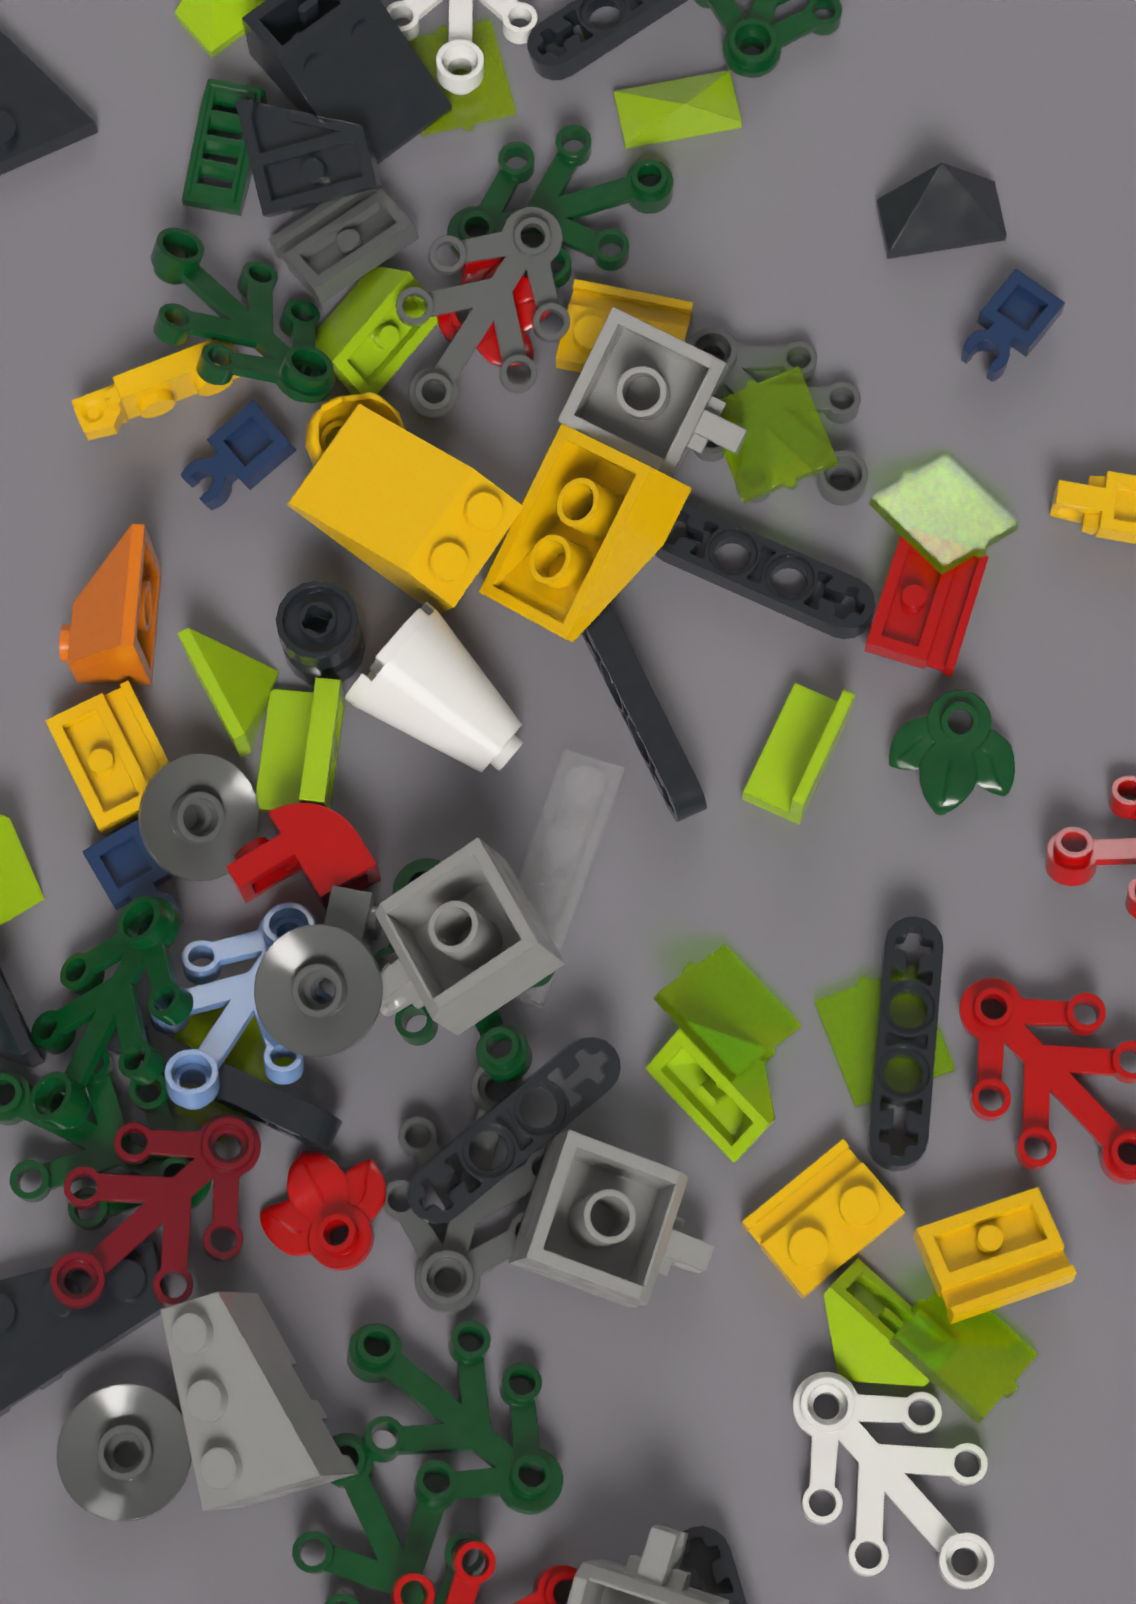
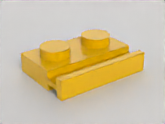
M575 279L571 301L567 308L570 326L564 337L560 339L556 354V368L581 373L612 307L686 342L693 315L694 302Z
M129 681L121 683V688L106 695L101 693L45 720L101 835L107 834L138 818L140 801L146 785L152 776L169 762Z
M844 1139L745 1218L741 1224L802 1299L905 1214L904 1210L867 1166L860 1162L849 1149L850 1146Z
M1038 1187L918 1227L913 1236L937 1295L942 1298L948 1311L947 1318L950 1324L1073 1282L1077 1275L1074 1265H1070L1063 1250L1065 1245Z

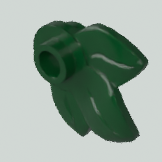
M954 690L941 695L930 707L928 716L916 718L903 724L894 735L890 746L889 766L901 770L919 769V782L922 794L927 804L937 815H944L962 804L971 794L976 784L984 790L999 796L1008 795L1013 785L1015 762L1011 745L1004 737L991 729V715L987 705L979 696L969 691ZM954 710H964L971 718V726L964 734L954 733L948 726V717Z

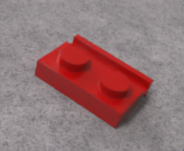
M901 531L864 651L921 669L929 667L943 672L944 676L952 678L989 556L980 554L977 557L961 552L962 548Z

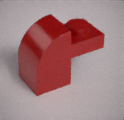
M312 803L288 804L268 812L278 835L271 840H268L267 837H260L250 841L235 853V861L226 866L233 884L245 903L301 871L326 912L332 885L363 891L381 880L375 860L353 826L334 810Z

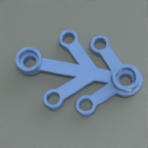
M292 902L278 904L266 913L256 931L215 942L197 940L184 948L182 952L184 976L188 981L199 985L186 989L193 996L192 1011L184 1022L176 1026L165 1024L149 1012L152 1026L161 1033L172 1034L184 1029L191 1015L225 1006L226 1008L199 1049L180 1051L172 1056L166 1064V1089L168 1096L175 1104L186 1109L195 1110L205 1107L214 1100L220 1088L218 1070L254 1015L266 1048L263 1055L266 1076L272 1082L281 1085L291 1084L302 1076L304 1071L303 1055L294 1053L281 1046L264 1028L256 1010L254 982L261 959L278 938L295 928L320 924L318 919L305 906ZM259 957L249 972L215 981L221 974L222 965ZM199 958H207L212 961L204 967H197L191 964ZM319 982L316 989L317 996L322 1002L327 1003L332 999V996L323 991L322 985ZM279 1057H290L295 1060L291 1065L280 1067L273 1063ZM192 1081L204 1084L195 1089L183 1088L185 1084Z

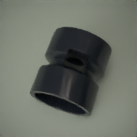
M317 580L302 583L287 593L279 604L276 625L287 664L294 674L312 685H315V677L341 680L342 683L353 676L362 664L365 644L356 604L348 592L334 583Z

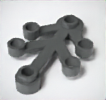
M537 207L522 208L510 215L505 222L502 232L459 240L451 235H444L432 243L429 251V263L441 275H453L460 271L466 263L505 257L491 279L430 292L422 288L411 287L399 295L396 302V314L402 323L410 327L421 326L431 317L472 309L435 368L422 370L411 381L408 390V400L411 408L419 416L435 420L451 412L458 397V388L455 381L492 323L494 324L502 360V366L499 371V379L502 386L514 394L524 393L533 386L537 378V368L535 363L526 356L512 294L525 271L537 310L532 319V329L535 335L542 341L556 342L563 338L568 331L570 317L567 310L559 305L550 263L561 249L562 231L558 221L548 211ZM527 227L539 229L543 235L542 245L537 248L525 246L521 240L522 230ZM443 245L453 246L459 253V260L452 266H444L438 262L436 250ZM411 296L421 298L426 304L424 315L418 318L407 316L402 307L403 302ZM546 312L556 313L562 320L561 330L553 334L545 332L540 326V316ZM514 363L523 364L529 371L528 382L523 385L511 383L507 378V368ZM431 381L440 383L445 389V398L436 404L427 402L422 396V387Z
M715 327L702 329L689 337L686 343L708 354L720 356L729 367L715 397L723 401L725 388L743 405V428L748 431V434L742 445V466L737 471L735 484L736 492L741 499L749 503H759L764 501L772 491L773 473L769 466H767V429L818 476L817 487L819 493L826 501L834 505L846 506L855 503L862 497L868 479V469L864 460L851 451L842 450L831 453L789 413H824L834 423H848L857 416L861 397L858 389L853 384L845 381L835 382L829 387L760 386L745 372L780 370L783 377L790 382H806L814 375L817 364V353L812 345L804 341H793L786 346H741L733 335ZM794 355H801L809 361V364L804 368L797 369L790 366L787 360ZM835 396H846L851 400L852 406L843 410L837 409L831 404L830 400ZM705 446L702 454L694 451L697 457L707 462L718 461L728 452L727 449L721 446L714 448ZM755 474L765 480V485L759 489H750L744 484L743 480L745 477ZM836 476H845L851 480L853 486L848 490L840 491L835 489L830 481Z
M481 1066L475 1071L471 1081L472 1096L475 1104L479 1107L476 1120L498 1103L490 1100L486 1095L488 1085L494 1080L486 1075ZM520 1078L517 1081L507 1083L511 1091L520 1085L523 1079ZM415 1116L407 1119L401 1125L398 1133L400 1146L404 1153L416 1159L420 1166L441 1150L438 1145L437 1129L429 1119ZM415 1127L426 1128L431 1133L429 1143L420 1149L413 1148L406 1142L407 1134ZM492 1131L482 1132L471 1141L469 1157L477 1168L491 1170L499 1134ZM547 1148L538 1149L527 1158L526 1164L509 1173L460 1215L450 1220L443 1244L430 1224L414 1214L411 1208L404 1212H397L390 1207L389 1200L391 1195L398 1190H406L408 1180L398 1179L387 1185V1197L383 1209L389 1218L400 1223L421 1259L415 1271L414 1282L419 1298L427 1307L445 1314L464 1310L477 1297L480 1290L481 1276L510 1259L517 1239L516 1230L522 1224L525 1212L519 1213L512 1219L508 1231L470 1250L474 1231L478 1223L533 1191L537 1178L534 1176L532 1168L538 1160L544 1158ZM446 1159L445 1164L450 1166L448 1160ZM463 1169L461 1179L465 1182L467 1190L471 1191L479 1184V1180ZM455 1172L440 1182L434 1180L431 1175L428 1176L427 1179L444 1208H448L452 1201L447 1193L450 1188L459 1182ZM445 1269L455 1270L461 1276L460 1285L452 1292H443L436 1287V1277Z

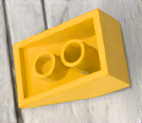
M361 404L355 407L286 504L422 606L425 602H428L439 614L456 606L524 508L523 505L472 467Z
M561 423L522 503L524 508L511 525L479 593L565 640L574 642L665 544L692 488Z

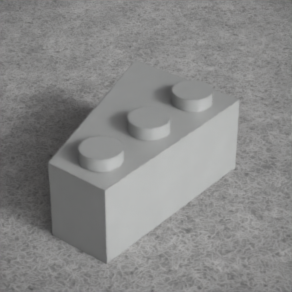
M214 1292L161 1310L203 1511L244 1508L359 1474L349 1455L341 1454L325 1426L324 1421L328 1418L318 1400L310 1399L293 1369L297 1363L258 1293Z

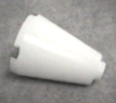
M425 602L423 607L414 612L377 654L376 660L370 667V673L367 676L362 673L345 696V699L354 707L481 773L489 764L500 771L524 743L515 735L522 726V723L439 612L428 602Z

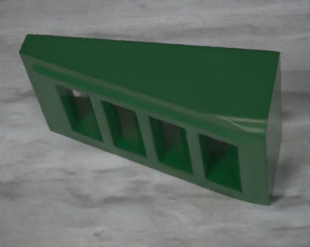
M217 79L207 80L182 196L183 205L238 216L242 215L253 173L235 101L245 99L268 105L266 93L263 89ZM216 130L242 134V140L215 136ZM210 154L238 160L237 165L208 159ZM207 176L233 181L232 189L202 184L203 178Z

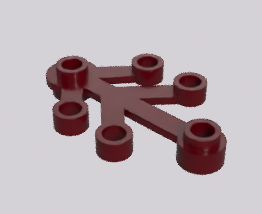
M225 1113L216 1115L207 1120L198 1132L150 1130L147 1126L138 1122H130L119 1128L114 1137V1150L117 1157L125 1164H142L151 1155L193 1159L174 1177L99 1174L90 1167L75 1168L66 1176L64 1195L68 1203L77 1209H90L99 1202L144 1204L88 1254L71 1252L62 1256L55 1263L51 1271L50 1283L55 1298L62 1305L72 1309H82L94 1304L104 1290V1276L162 1224L161 1269L154 1277L153 1293L158 1302L167 1307L187 1302L193 1291V1278L187 1270L191 1198L212 1179L213 1223L204 1232L203 1249L209 1258L217 1262L230 1261L239 1254L243 1244V1234L237 1225L239 1178L250 1172L256 1165L261 1152V1140L255 1126L249 1120L237 1114ZM129 1133H139L146 1139L147 1146L143 1152L131 1155L126 1153L121 1147L122 1139ZM223 1137H232L239 1143L240 1152L234 1158L224 1159L216 1153V1142ZM89 1177L94 1180L97 1185L96 1193L89 1199L84 1200L75 1197L71 1192V1186L76 1179ZM219 1229L230 1231L235 1237V1246L228 1252L216 1251L210 1243V1237L215 1231ZM76 1270L86 1272L91 1278L89 1289L82 1294H73L65 1287L66 1277ZM170 1274L181 1276L186 1283L184 1293L175 1298L164 1295L160 1289V1283L165 1276Z

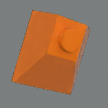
M131 524L73 602L71 624H62L59 637L60 660L67 662L77 683L120 685L125 681H129L130 685L152 686L162 567L145 524Z

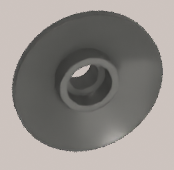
M202 753L177 757L163 765L152 776L145 787L138 815L140 835L151 858L169 874L189 881H210L228 874L226 866L235 861V853L245 844L256 839L259 827V807L254 789L243 772L224 758ZM189 805L197 812V821L190 829L184 825L183 821L184 810Z
M312 924L301 926L285 933L265 952L255 976L254 1000L257 1013L264 1028L281 1046L304 1056H331L352 1048L371 1030L382 1004V977L373 954L358 937L336 926ZM324 978H328L335 987V994L327 1003L322 1002L316 993L318 983Z
M135 1384L108 1386L97 1390L83 1399L69 1414L61 1429L56 1455L58 1472L70 1497L90 1514L116 1522L143 1519L167 1506L183 1487L192 1461L183 1415L179 1409L159 1392ZM126 1442H134L140 1449V1457L131 1467H122L117 1461V1451Z

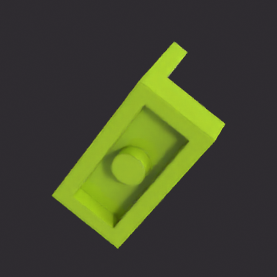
M377 266L358 281L315 331L316 348L330 358L333 364V374L352 395L369 392L378 394L437 324V316L431 317L425 324L418 327L407 326L399 320L396 314V302L399 295L411 287L424 289L409 271ZM411 296L403 302V310L411 318L421 317L426 312V304L419 297Z
M315 677L314 692L273 689L270 692L255 794L259 812L268 813L275 808L293 803H312L331 809L346 702L341 680Z
M794 683L743 791L742 800L800 825L849 721L856 694L844 689L839 700L836 701Z

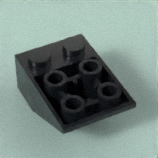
M266 0L242 17L250 55L300 112L368 127L377 165L452 110L451 103L380 0Z

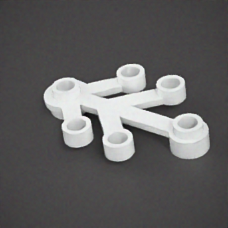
M443 0L396 1L391 3L386 10L393 20L407 18L411 21L406 26H398L408 42H410L419 33V20ZM449 0V42L439 49L436 56V74L439 83L443 88L457 95L468 94L475 90L481 84L484 77L483 53L476 44L472 43L473 0ZM479 0L502 20V32L507 40L515 44L527 43L532 29L538 25L537 12L530 4L518 2L517 0ZM515 19H524L529 24L525 27H515L511 22ZM457 69L469 72L466 75H454L451 73Z
M820 1372L806 1378L797 1388L793 1398L794 1418L798 1426L811 1436L809 1487L801 1499V1509L804 1516L814 1524L825 1525L834 1521L842 1511L843 1499L839 1490L834 1487L839 1441L858 1462L855 1539L847 1549L848 1565L856 1574L863 1577L875 1576L883 1571L888 1563L889 1551L883 1541L885 1493L938 1552L937 1568L946 1583L962 1590L973 1589L985 1583L994 1568V1555L989 1544L982 1537L973 1533L958 1534L906 1475L947 1476L959 1485H973L980 1481L987 1473L988 1459L985 1452L979 1446L972 1443H962L953 1449L878 1444L859 1423H902L908 1431L914 1434L929 1433L939 1424L942 1417L941 1405L937 1398L930 1393L915 1392L908 1397L857 1394L849 1380L833 1372ZM830 1395L837 1401L839 1409L834 1418L822 1419L817 1416L813 1403L818 1396ZM915 1401L928 1403L933 1411L932 1421L922 1426L915 1424L908 1414L911 1403ZM970 1452L975 1455L979 1462V1469L976 1475L965 1477L957 1472L954 1462L958 1453ZM816 1491L828 1492L834 1499L833 1512L828 1516H818L813 1513L809 1505L812 1493ZM864 1542L874 1544L880 1552L878 1565L871 1569L860 1566L855 1558L856 1548ZM957 1549H967L975 1556L976 1567L970 1575H961L954 1570L951 1559Z

